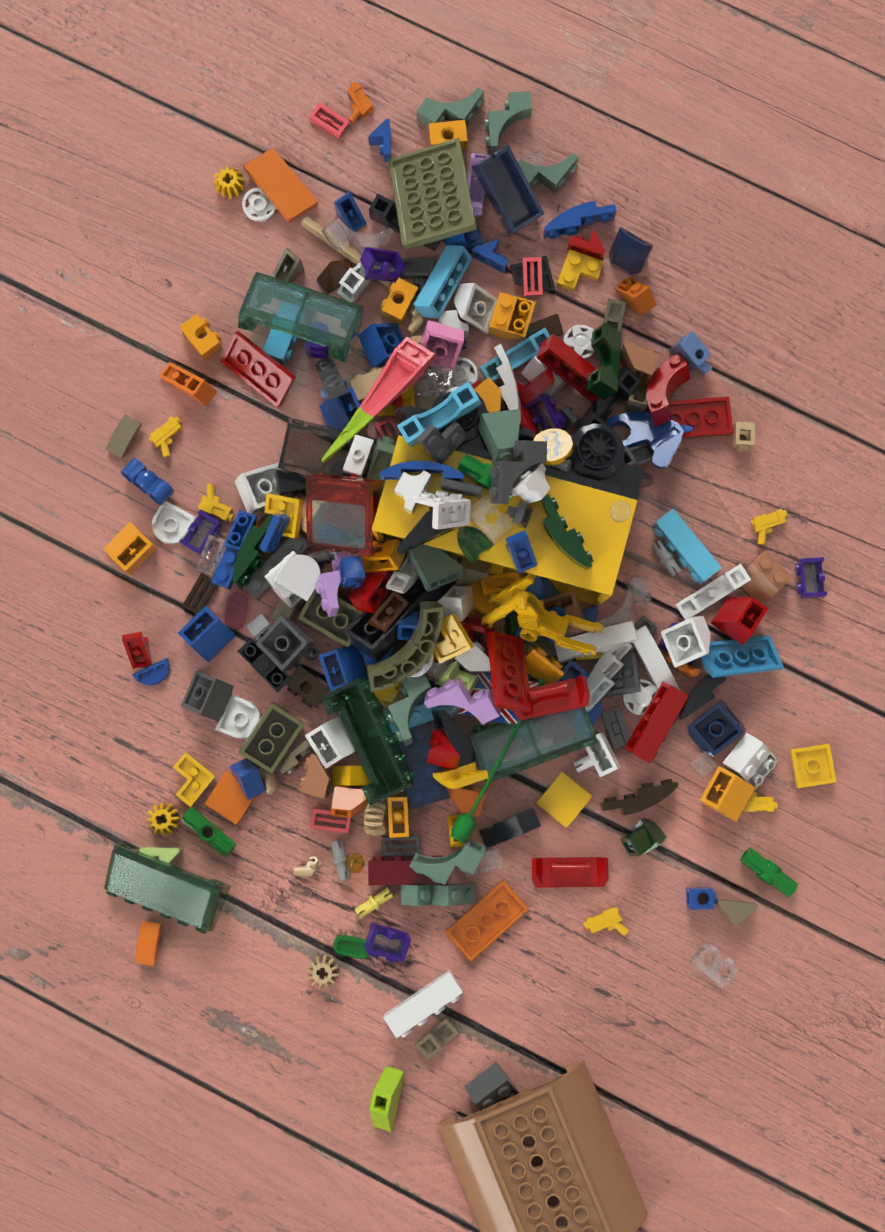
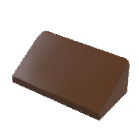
M558 314L529 324L525 339L543 328H546L550 336L552 334H555L557 337L563 335L564 332Z
M393 591L368 623L386 632L409 602Z

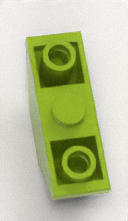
M387 1065L373 1090L369 1109L374 1127L393 1132L405 1071Z

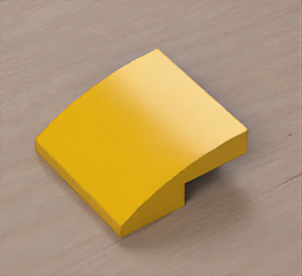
M475 762L463 765L455 770L446 768L433 773V777L439 783L450 789H458L489 778L487 770H477Z
M561 771L536 804L567 828L593 795L565 772Z

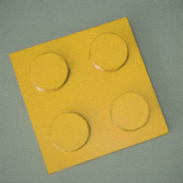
M830 744L789 750L796 788L837 782Z

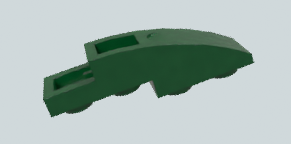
M549 494L545 495L540 500L547 514V518L541 522L545 531L566 557L585 570L590 569L593 558L589 551L585 552L582 545L585 542L581 533L576 532L575 528L566 531L568 525L564 517H560L557 512L559 506L556 499H551Z
M272 514L268 516L260 528L252 526L238 551L233 570V582L240 589H243L251 581L252 575L261 568L265 560L260 554L262 550L259 547L274 516Z

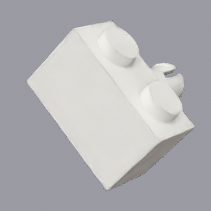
M604 732L583 741L588 755L574 761L575 767L583 764L576 768L578 773L594 765L600 777L621 768Z

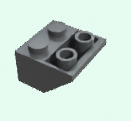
M497 1062L464 1086L479 1110L520 1093Z

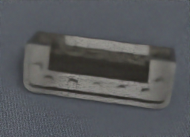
M288 418L278 468L281 469V472L287 474L297 472L304 478L314 476L318 477L322 482L330 483V481L340 483L351 476V474L343 472V467L354 437L323 463V456L343 430ZM356 434L374 440V445L372 449L373 458L378 438ZM367 472L363 473L362 478L359 477L369 490L375 491L377 495H382L384 487L365 482Z

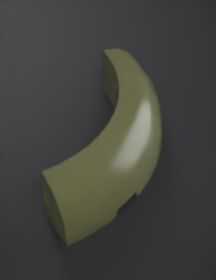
M431 601L420 602L418 624L405 646L393 656L381 662L367 665L371 692L395 686V683L400 682L406 677L409 678L425 664L434 651L440 631L442 630L443 605Z

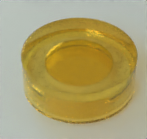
M360 853L348 854L345 860L346 869L351 873L360 872L364 866L362 855Z

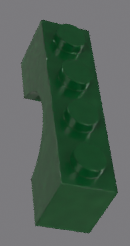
M603 323L592 332L591 347L598 354L601 366L588 375L587 390L603 400L614 395L618 390L622 333L607 323Z

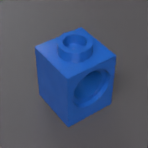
M361 556L342 557L338 566L342 587L353 589L362 586L365 573Z
M710 887L686 888L687 908L690 910L714 909V904L717 903L716 892H713V888ZM701 893L706 895L704 903L698 902V895Z

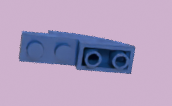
M595 200L570 208L544 227L543 238L556 239L561 235L573 236L580 232L581 225L583 224L584 226L594 224V222H610L615 218L617 212L616 205L597 207Z
M239 510L224 543L226 549L211 582L213 584L231 590L234 583L233 570L236 557L247 533L253 525L256 526V515Z

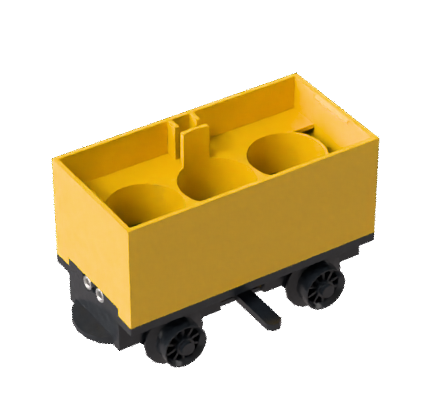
M459 387L444 390L436 397L432 408L442 403L452 391ZM477 392L475 393L482 405L456 420L468 437L442 463L456 470L465 454L484 464L492 465L493 460L478 430L481 414L487 413L484 400ZM409 405V407H398L395 415L403 422L413 415L421 414L428 410ZM451 424L442 428L439 432L442 434ZM604 424L584 426L571 437L573 451L570 457L565 458L566 460H571V467L568 473L545 467V479L550 486V490L546 495L549 494L551 499H556L559 506L557 512L560 517H564L568 525L566 531L575 528L576 532L581 533L585 542L582 544L585 552L589 551L593 558L592 567L588 570L571 561L553 543L541 523L543 519L547 518V514L540 500L528 504L533 511L525 529L517 526L513 522L514 518L506 514L509 506L517 508L519 502L525 503L523 499L516 495L512 500H509L508 504L491 503L490 490L483 487L481 498L461 494L462 498L471 500L470 525L456 527V530L431 540L424 545L456 553L457 557L468 556L492 563L491 575L513 573L518 571L506 547V538L525 530L537 566L518 573L519 579L526 573L548 578L560 594L574 590L580 601L600 606L613 593L640 493L638 490L639 488L651 486L654 483V477L645 472L644 468L624 462L625 447L621 437L614 429ZM521 428L518 440L533 441L535 432ZM399 432L390 466L409 461L434 462L420 443L410 447L401 432ZM405 472V473H407V474H409V475H411V476H417V475L421 474V473H408V472ZM430 473L431 480L426 487L428 493L436 494V491H445L440 489L443 474ZM464 474V482L462 483L480 486L475 482L476 480ZM399 480L385 481L372 527L377 541L385 543L386 540L396 539L401 543L425 513L430 511L429 508L431 506L420 503L417 504L413 514L405 511V500L394 492ZM448 491V492H449V495H450V494H458V493H454V492Z

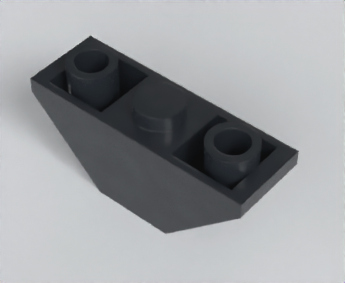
M252 638L237 651L277 693L291 680L290 676L285 671H282L257 646Z

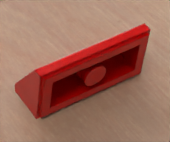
M549 368L545 369L521 388L518 393L519 398L524 404L527 405L554 384L552 370Z

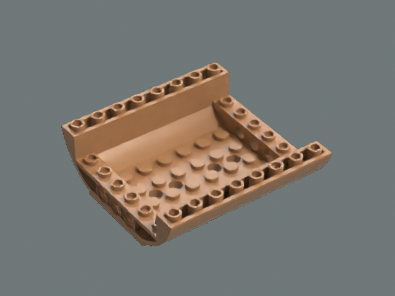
M584 1059L565 1067L567 1073L462 1119L457 1120L454 1115L437 1123L480 1232H635L645 1221L648 1215ZM527 1136H531L535 1140L534 1144L530 1147L523 1144V1139ZM535 1156L543 1159L542 1164L538 1167L531 1164V1160ZM556 1196L559 1199V1203L556 1206L548 1205L547 1201L550 1197ZM563 1216L567 1219V1223L565 1226L560 1227L556 1224V1219Z

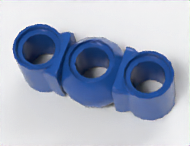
M133 458L120 471L129 482L133 483L145 494H148L159 505H162L174 493V489L167 482L158 478L151 470H147L146 466L136 458Z

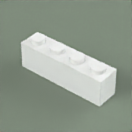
M449 969L386 1012L383 1018L395 1037L398 1038L401 1035L403 1038L412 1032L411 1028L415 1025L421 1026L429 1020L428 1016L433 1013L437 1015L445 1009L444 1005L450 1001L452 1004L462 997L460 994L463 993V989Z

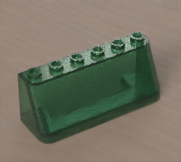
M364 677L357 678L321 697L328 716L336 713L339 714L369 779L370 784L362 787L369 806L413 786L414 774L406 763V757L399 748L397 737L389 726V720L381 709L379 699L370 690L368 679Z
M115 843L104 884V889L107 890L106 894L113 897L118 895L124 897V901L127 903L135 904L136 902L141 904V908L150 912H153V910L158 911L161 917L167 919L175 918L178 920L177 923L183 926H189L190 924L196 927V931L204 934L207 931H214L231 885L214 878H204L142 853L139 848L127 843Z

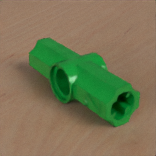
M465 454L457 470L476 480L475 482L481 487L490 490L492 478L490 469L492 465L484 464ZM510 492L509 500H512L514 496Z
M193 806L183 815L181 820L225 858L237 845L216 824L210 822ZM208 826L213 829L211 837L205 835V829Z
M751 847L742 854L740 861L754 871L756 876L770 886L772 885L788 898L796 891L798 883L783 873L782 869L769 859L766 860Z

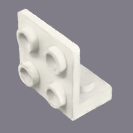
M436 491V494L424 492L420 493V496L412 497V502L433 507L432 528L434 529L470 525L471 500L462 498L461 494L449 495L448 491Z

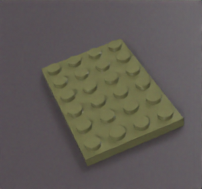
M459 138L389 159L404 250L477 229Z

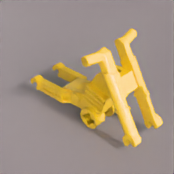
M528 573L524 578L522 577L508 587H504L498 594H491L489 602H496L495 606L499 607L483 616L481 624H488L487 628H492L494 622L506 617L508 613L515 610L518 613L519 627H522L520 631L522 639L535 642L538 636H545L553 639L558 646L578 651L585 655H588L589 652L592 655L596 654V646L565 637L566 630L569 625L595 633L596 630L602 633L604 626L601 623L587 621L568 614L561 617L555 611L549 612L545 610L543 600H538L534 594L524 591L534 583L537 575Z

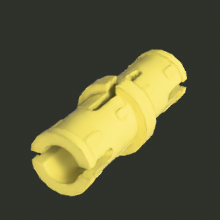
M387 886L375 896L371 895L369 900L356 907L355 911L363 919L373 910L380 909V906L393 898L394 895Z

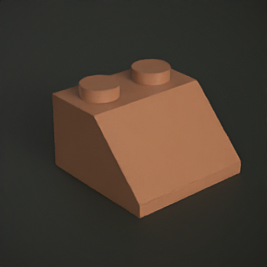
M763 551L745 568L751 580L740 588L749 597L764 604L781 590L792 577L766 551Z

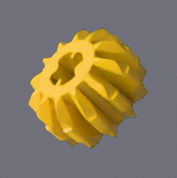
M226 166V170L220 168V174L215 173V180H213L216 192L218 194L221 193L223 198L229 195V198L232 199L234 194L239 197L238 191H244L243 185H245L242 172H237L235 166L231 170L229 166Z
M161 802L160 807L157 804L153 805L155 811H148L152 818H146L147 822L152 821L148 828L153 829L155 827L154 834H158L160 831L162 836H166L167 831L172 834L174 832L172 827H179L175 820H180L181 817H175L174 815L179 810H172L173 804H169L166 807L165 802ZM166 815L165 819L167 818V822L161 823L162 819L160 820V816Z

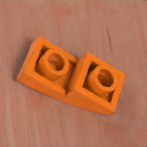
M142 921L136 949V964L155 967L160 950L158 943L163 927L161 923Z

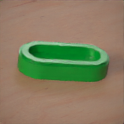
M343 934L336 937L333 942V949L339 955L358 959H366L370 956L364 948L365 938Z

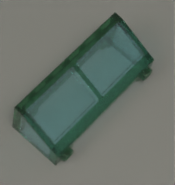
M256 272L239 311L238 328L253 331L257 324L327 346L332 358L346 362L360 334L364 306Z
M583 707L523 720L490 782L598 743L596 731L587 708ZM497 723L489 727L477 724L470 730L469 736L480 769L487 770L488 776L516 724Z

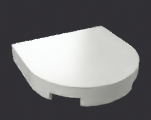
M165 501L160 505L152 519L153 533L157 539L165 544L180 543V539H184L189 531V526L191 523L194 524L197 518Z
M295 555L283 563L273 581L308 601L316 588L315 583L318 580L320 569L316 561L311 557Z
M231 695L215 730L234 738H247L260 719V712L253 703Z

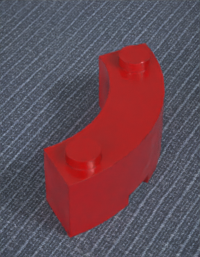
M681 353L671 356L662 363L653 373L648 383L646 397L650 419L654 427L672 420L669 397L679 386L690 380L688 364Z

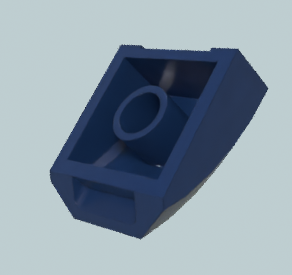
M620 227L609 251L610 262L626 270L630 275L640 273L649 259L653 245Z
M722 700L715 703L688 726V733L703 753L712 757L746 731L742 722Z

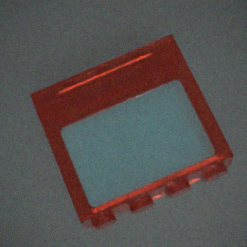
M318 473L307 475V545L315 546L317 550L330 548L332 552H341L342 550H345L347 554H357L359 552L362 553V556H374V553L382 551V547L373 546L372 531L373 490L382 488V480Z

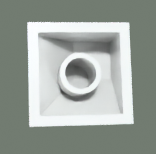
M476 283L459 284L453 302L460 317L484 334H488L497 298Z
M704 616L691 617L661 631L674 668L709 654L711 633Z

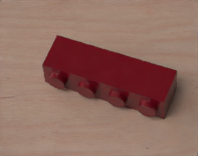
M433 855L431 857H443V855ZM374 856L373 860L368 861V886L432 885L439 883H435L424 874L416 873L413 868L409 867L414 856L410 860H404V856H392V860H384V856Z

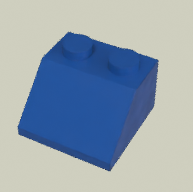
M397 323L371 324L358 335L372 368L385 366L394 349L404 340Z

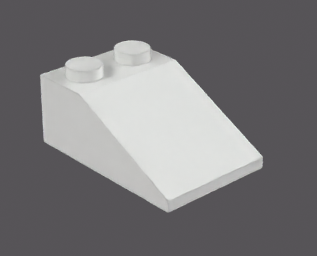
M291 459L248 471L238 476L234 482L247 513L257 514L265 511L266 494L278 495L275 473L277 470L295 468Z

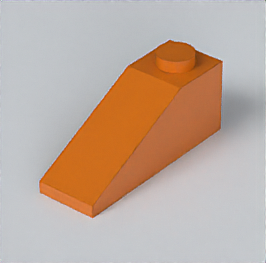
M171 362L167 364L159 375L162 380L206 407L217 393L204 379Z

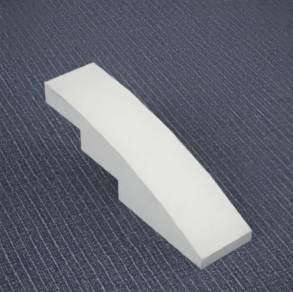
M499 344L494 348L503 364L496 369L505 384L499 387L509 410L520 409L521 411L518 387L512 366L502 345Z
M630 621L605 627L602 633L596 630L595 633L587 632L570 639L592 644L597 647L596 653H604L637 641L638 637L634 623ZM554 644L558 660L561 663L579 656L583 658L592 654L589 652L588 655H585L584 653Z
M646 625L636 631L638 640L632 643L652 683L657 690L662 682L680 690Z
M630 643L604 652L587 679L590 699L588 706L583 707L587 711H590L615 684L611 678L624 665L620 660L633 647Z

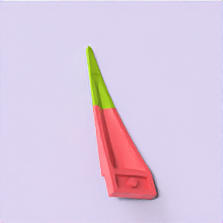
M406 337L394 349L371 390L344 430L323 456L322 462L325 463L355 434H358L424 375L426 368L436 359L435 353Z

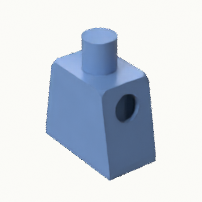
M693 331L680 339L669 350L673 356L681 353L688 364L689 371L698 368L705 375L712 369V366L706 361L711 354Z

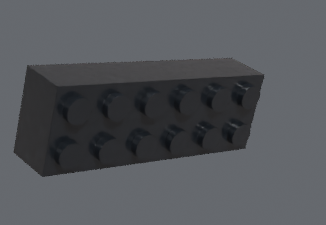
M418 578L404 594L396 592L409 604L386 632L368 623L375 613L363 612L345 630L350 644L378 663L399 641L397 640L398 622L415 611H418L419 620L420 602H437L455 584V581L427 592L420 578ZM392 590L389 591V593H388L387 596L385 597V599H384V601L382 602V604L385 602V600H386V599L390 596V594L393 592Z

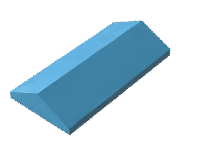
M770 635L751 637L744 645L734 639L710 642L709 654L701 657L703 668L712 678L782 670L784 668Z

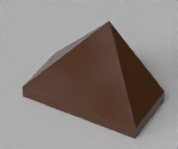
M348 259L331 261L318 276L317 281L327 295L341 286L340 280L350 267L353 268Z

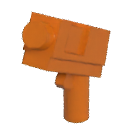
M356 82L351 83V88L347 89L354 103L352 104L354 112L348 119L352 124L356 122L360 115L364 118L374 112L371 101L364 94L360 83Z
M665 651L662 655L666 663L674 667L669 653ZM687 663L676 668L678 672L687 678L700 674L698 668L692 667Z

